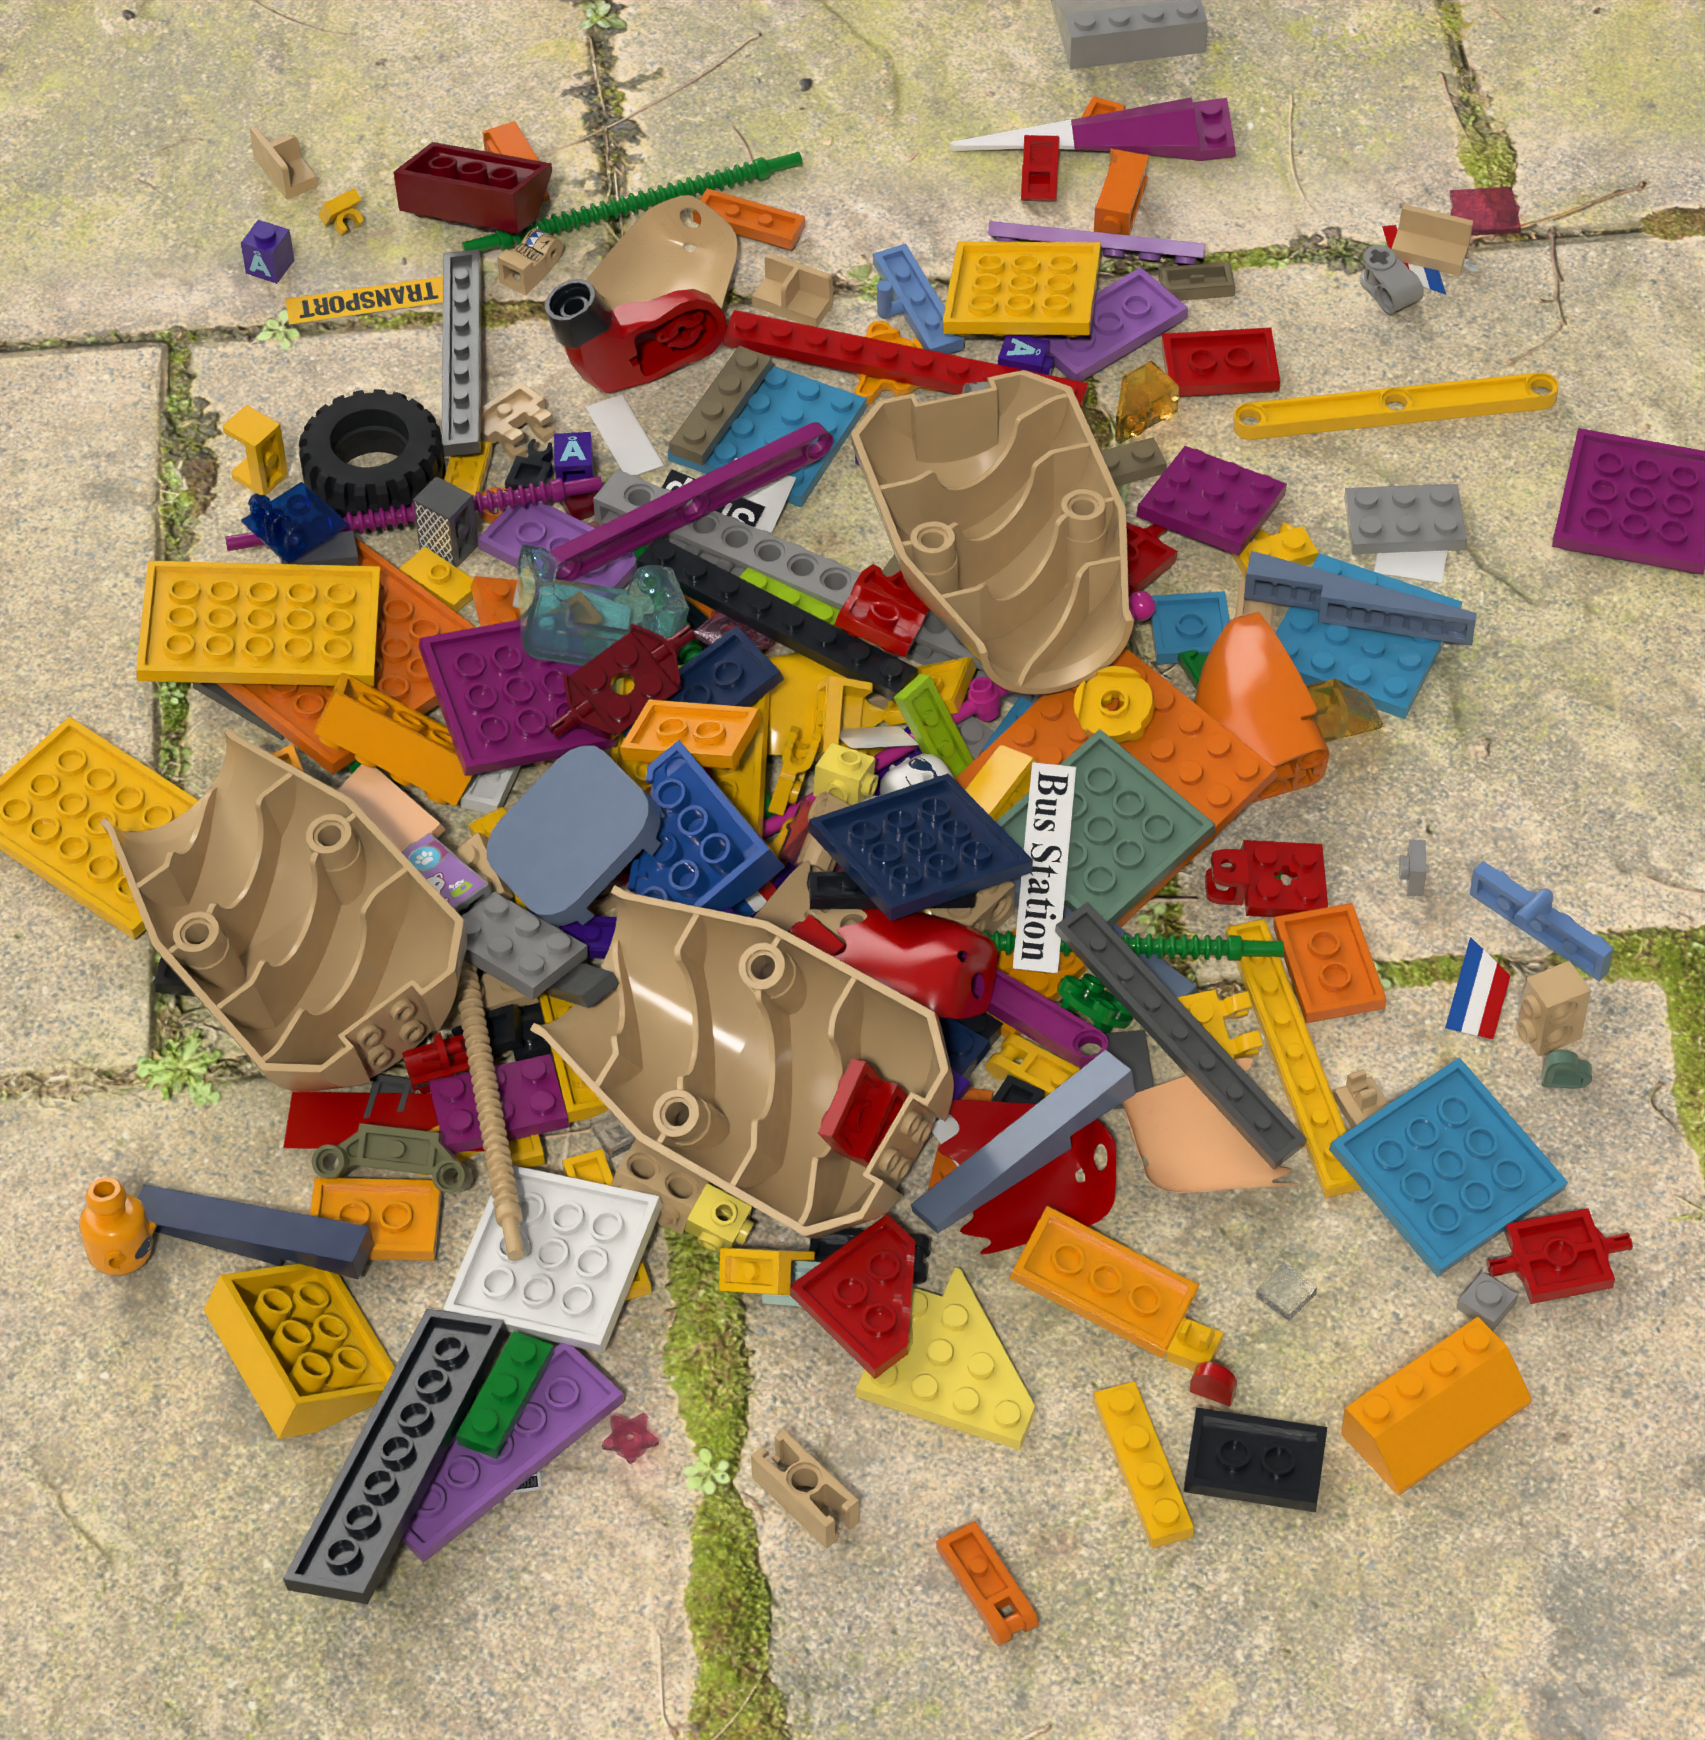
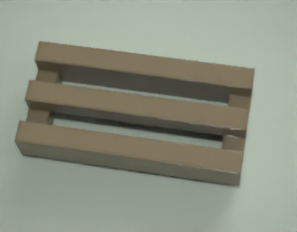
M1230 262L1159 267L1158 269L1160 284L1180 301L1235 296L1236 287Z

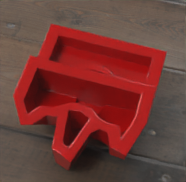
M872 564L863 570L857 578L851 594L841 608L834 625L844 629L853 637L864 638L879 645L888 653L906 657L930 609L909 588L901 570L893 576H885L880 567Z
M851 1059L846 1072L839 1080L838 1090L829 1110L822 1117L818 1134L836 1153L867 1168L908 1095L898 1084L883 1081L865 1061Z

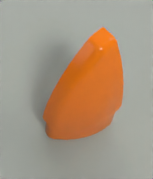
M1259 612L1233 618L1226 624L1205 660L1198 681L1194 703L1276 768L1278 777L1251 802L1253 803L1317 783L1325 775L1330 753L1316 721L1308 719L1315 716L1317 707L1292 659L1271 626Z

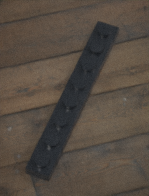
M659 536L637 559L638 571L848 679L873 683V692L895 702L893 697L918 675V668L857 637L849 635L840 628Z

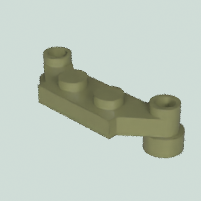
M359 1123L357 1133L337 1146L323 1145L319 1147L312 1157L313 1170L317 1175L326 1179L345 1177L353 1169L360 1166L432 1175L435 1187L441 1192L448 1194H458L466 1191L473 1183L472 1172L443 1143L444 1134L437 1132ZM338 1157L339 1163L337 1168L334 1169L333 1164ZM458 1172L459 1180L454 1184L453 1176Z

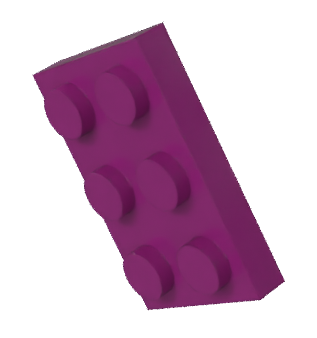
M551 1054L495 1066L494 1073L497 1076L496 1082L498 1083V1092L500 1093L499 1101L502 1103L501 1110L504 1114L503 1120L506 1124L504 1129L507 1131L506 1138L508 1141L569 1128L568 1117ZM470 1072L429 1081L440 1133L444 1134L443 1143L453 1154L482 1148L484 1143L481 1138L482 1132L479 1128V1113L476 1110L477 1104L474 1100V1085L471 1082L472 1076Z

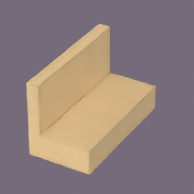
M1403 204L1399 228L1391 250L1404 263L1460 276L1468 253L1474 221Z

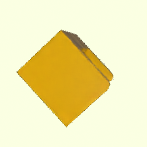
M246 404L223 425L225 434L245 445L247 456L231 471V475L235 481L265 497L289 475L281 426L276 421Z
M829 675L817 684L813 735L818 733L822 737L814 761L818 762L831 743L867 754V751L859 750V748H850L839 738L840 729L861 728L863 698L872 692L873 683Z

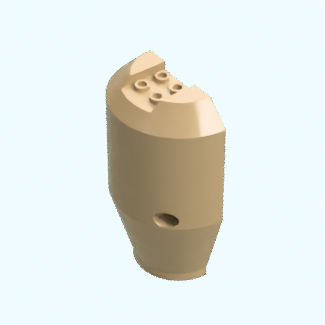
M1026 370L988 377V388L921 403H918L914 393L877 401L852 431V446L904 579L914 594L981 662L987 676L994 683L1009 691L1034 695L1055 693L1080 685L1084 680L1088 681L1097 675L1096 671L1108 667L1120 655L1128 643L1134 623L1129 610L1126 507L1072 387Z
M230 727L224 731L227 743L226 755L216 780L205 795L184 814L163 826L141 832H128L117 829L107 818H104L99 823L111 838L153 947L273 1084L290 1091L310 1092L371 1082L370 1078L403 1058L402 1052L415 1048L432 1030L438 1032L446 1020L456 997L467 949V928L464 919L350 797L242 739Z
M614 885L610 893L614 896L617 904L616 927L611 945L600 968L614 973L619 982L618 987L590 1008L575 1004L557 1020L544 1025L533 1023L530 1030L543 1037L639 1142L805 1237H824L874 1220L891 1209L903 1196L895 1189L906 1177L925 1141L928 1139L935 1119L939 1118L946 1121L952 1102L954 1089L953 1075L941 1023L936 1013L768 921L632 894ZM851 1059L865 1061L883 1081L898 1084L908 1095L867 1168L836 1153L818 1134L822 1117L829 1110L838 1090L839 1080L846 1072Z

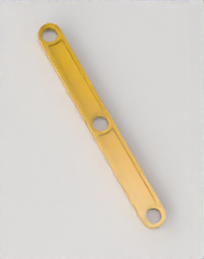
M1530 373L1249 402L1241 404L1235 409L1233 430L1240 438L1254 440L1543 410L1552 407L1556 403L1559 383L1550 374ZM1536 387H1544L1547 388L1551 393L1547 395H1538L1534 393L1532 389ZM1399 402L1405 408L1402 410H1392L1387 407V404ZM1245 417H1253L1259 423L1256 425H1246L1240 420Z

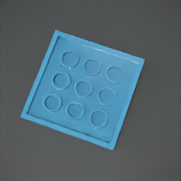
M772 366L769 373L703 465L673 455L669 449L668 461L707 474L734 461L735 458L738 459L813 422H818L833 436L834 441L830 451L819 460L788 474L789 476L796 477V480L786 502L802 508L867 409V398ZM816 438V439L811 443V445L814 444V443L818 440V438Z
M1321 553L1318 554L1312 565V568L1460 609L1462 607V601ZM1295 606L1289 607L1275 634L1292 659L1305 685L1406 719L1445 641L1318 622L1319 610Z
M1460 1057L1332 1141L1329 1148L1336 1159L1437 1277L1504 1232L1506 1224L1520 1221L1564 1191L1568 1184L1563 1175Z

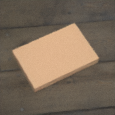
M361 764L337 789V791L350 797L401 852L428 833H431L437 839L446 830L441 823L377 768H370Z

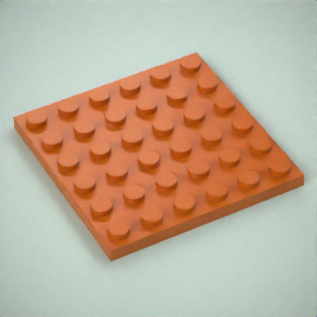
M355 537L358 566H380L375 681L372 688L425 714L439 705L418 647L420 638L476 627ZM216 683L332 775L356 760L355 754L342 747L340 750L332 749L319 740L320 736L314 733L319 717L335 686Z
M1126 647L1109 666H1124L1138 672L1152 690L1155 709L1152 720L1145 728L1144 735L1140 739L1118 744L1215 824V833L1115 923L1120 928L1278 777L1275 767ZM1079 685L1041 696L955 778V781L965 790L1001 745L1029 755L1037 763L1060 765L1089 739L1084 735L1074 712V696ZM1113 698V702L1105 704L1104 708H1108L1109 711H1116L1123 705H1121L1119 698Z

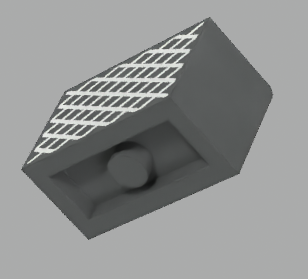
M435 477L413 499L419 549L427 547L455 567H458L478 547L473 495L439 477Z

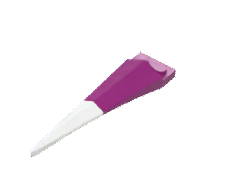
M1192 97L950 143V150L1024 149V135H1051L1060 137V149L1110 151L1111 148L1139 154L1196 161L1236 156L1227 98L1193 102Z

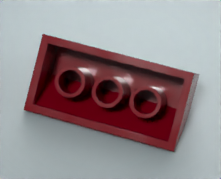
M431 142L393 173L399 211L414 213L418 217L431 216L444 219V221L450 223L462 222L473 224L477 228H494L503 230L507 234H516L522 232L538 218L553 169L552 163Z

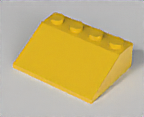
M299 1263L222 1274L219 1276L203 1309L278 1439L316 1433L376 1405L395 1369L339 1274Z

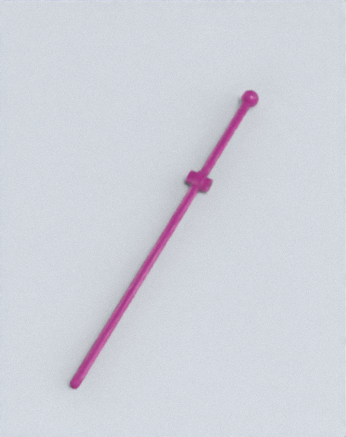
M1140 590L1133 592L1129 596V610L1134 620H1148L1155 613L1156 604L1148 592ZM977 677L970 682L968 700L962 703L959 713L950 715L955 725L974 714L981 721H991L1000 713L1001 698L1012 691L1004 689L996 683L993 684L992 680L988 677ZM909 734L915 740L913 734ZM919 746L887 747L872 756L875 757L874 774ZM813 792L796 801L795 805L791 804L786 807L783 816L775 814L763 821L762 839L764 840L781 830L785 821L790 817L794 818L804 806L810 809L813 801L816 799L813 796Z

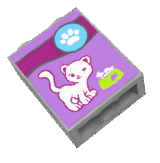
M431 833L426 834L402 851V854L461 917L491 894L489 884Z

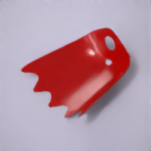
M861 909L867 914L865 920L837 929V933L845 939L847 947L843 953L833 956L834 958L932 1010L938 1017L965 1019L978 1016L988 1009L996 977L998 951L992 939L981 931L950 919L921 912L890 921L880 909ZM959 951L967 952V958L964 962L957 958ZM976 973H980L984 980V992L979 999L973 996L971 988L972 979Z
M952 1100L948 1114L957 1121L959 1131L952 1138L942 1143L938 1147V1151L961 1165L1036 1104ZM1097 1118L1070 1136L1072 1147L1070 1150L973 1211L972 1220L965 1224L960 1232L968 1236L990 1240V1245L981 1250L980 1254L996 1253L1027 1244L1047 1206L1087 1227L1101 1221L1110 1212L1115 1200L1116 1144L1110 1132ZM1099 1144H1103L1107 1151V1165L1102 1171L1098 1170L1094 1159L1095 1150ZM1079 1169H1083L1085 1175L1084 1182L1076 1180L1075 1174Z

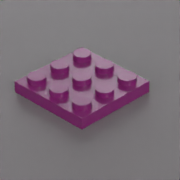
M1184 446L1140 501L1136 517L1240 556L1285 496L1287 483L1241 467L1234 462L1225 461L1206 454L1199 449Z

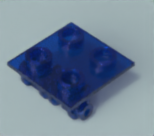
M303 482L295 485L272 501L266 495L254 494L248 501L250 514L241 519V523L286 564H290L348 527V523Z

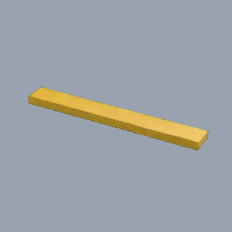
M1265 919L1226 927V938L1229 935L1241 936L1242 940L1273 941ZM1242 956L1240 961H1235L1245 989L1249 992L1253 1010L1298 1129L1307 1138L1305 1147L1324 1198L1363 1190L1329 1150L1332 1141L1346 1133L1347 1130L1280 957Z

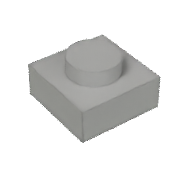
M970 716L956 726L971 756L975 760L994 732L973 716Z
M1409 839L1407 856L1400 855L1399 879L1406 880L1407 896H1423L1427 872L1426 841Z
M1482 1271L1458 1299L1457 1309L1472 1319L1479 1316L1494 1331L1517 1303L1518 1293Z

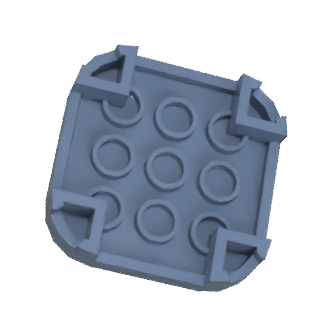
M594 745L579 746L569 750L556 760L500 819L492 830L487 843V860L497 875L539 918L556 928L575 921L584 925L595 916L587 906L642 849L651 856L655 853L661 844L656 839L660 827V819L664 818L665 814L661 807L603 750Z

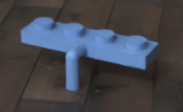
M907 244L873 253V265L883 280L877 284L878 316L886 319L903 314L917 339L926 350L950 354L964 349V338L962 336L943 334L942 321L945 307Z
M1484 861L1473 870L1469 895L1567 961L1570 960L1574 966L1598 982L1609 973L1614 948L1599 935L1592 934L1577 924L1568 914L1561 913L1553 908L1554 896L1551 890L1544 888L1537 894L1528 891L1511 880L1505 872L1493 868Z

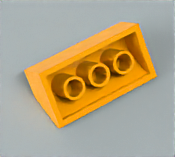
M343 672L341 673L314 730V733L320 736L319 740L332 749L340 750L342 747L355 754V759L367 767L376 768L378 766L390 772V777L401 785L410 787L413 784L425 790V795L438 804L446 805L448 802L456 807L473 775H464L447 726Z
M1478 1316L1346 1406L1341 1435L1399 1496L1530 1405L1532 1398L1508 1346Z

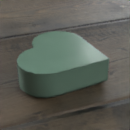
M1557 1050L1551 1052L1545 1059L1541 1073L1542 1086L1572 1089L1586 1087L1592 1082V1065L1588 1061L1578 1059V1055L1572 1051Z

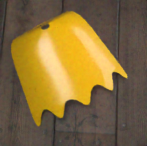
M797 652L769 657L770 661L777 667L784 678L781 683L770 690L767 754L782 755L792 725L799 727L798 741L802 744H809L813 736L817 684L829 675L846 678ZM866 697L863 698L861 728L874 727L884 720L883 713L885 710L870 704ZM884 747L859 748V750L867 751V755L874 756L885 749Z

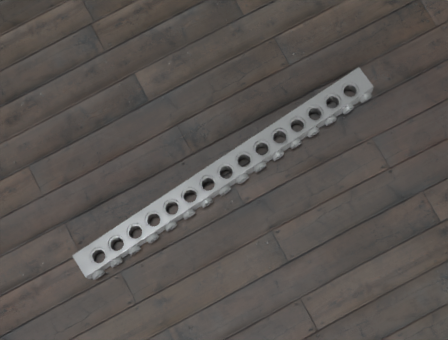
M617 469L593 498L595 524L601 526L671 492V490L663 489L644 481L639 476L630 475ZM690 500L685 507L690 505L692 501ZM713 511L661 537L738 577L749 567L841 610L850 596L854 583L861 574V572L841 565L833 559L815 554L798 544L787 542L773 536L768 531L759 530L740 522L735 517L726 516L717 511ZM929 610L906 658L922 665L972 657L977 667L972 680L977 677H988L981 662ZM1011 692L1001 699L1015 704L1018 698L1021 697L1035 703L1044 694L1034 695Z

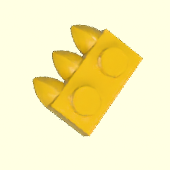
M1285 522L1281 523L1278 534L1272 535L1267 531L1258 530L1255 541L1249 542L1240 556L1231 553L1245 579L1251 551L1305 566L1314 564L1319 554L1303 526L1296 528Z

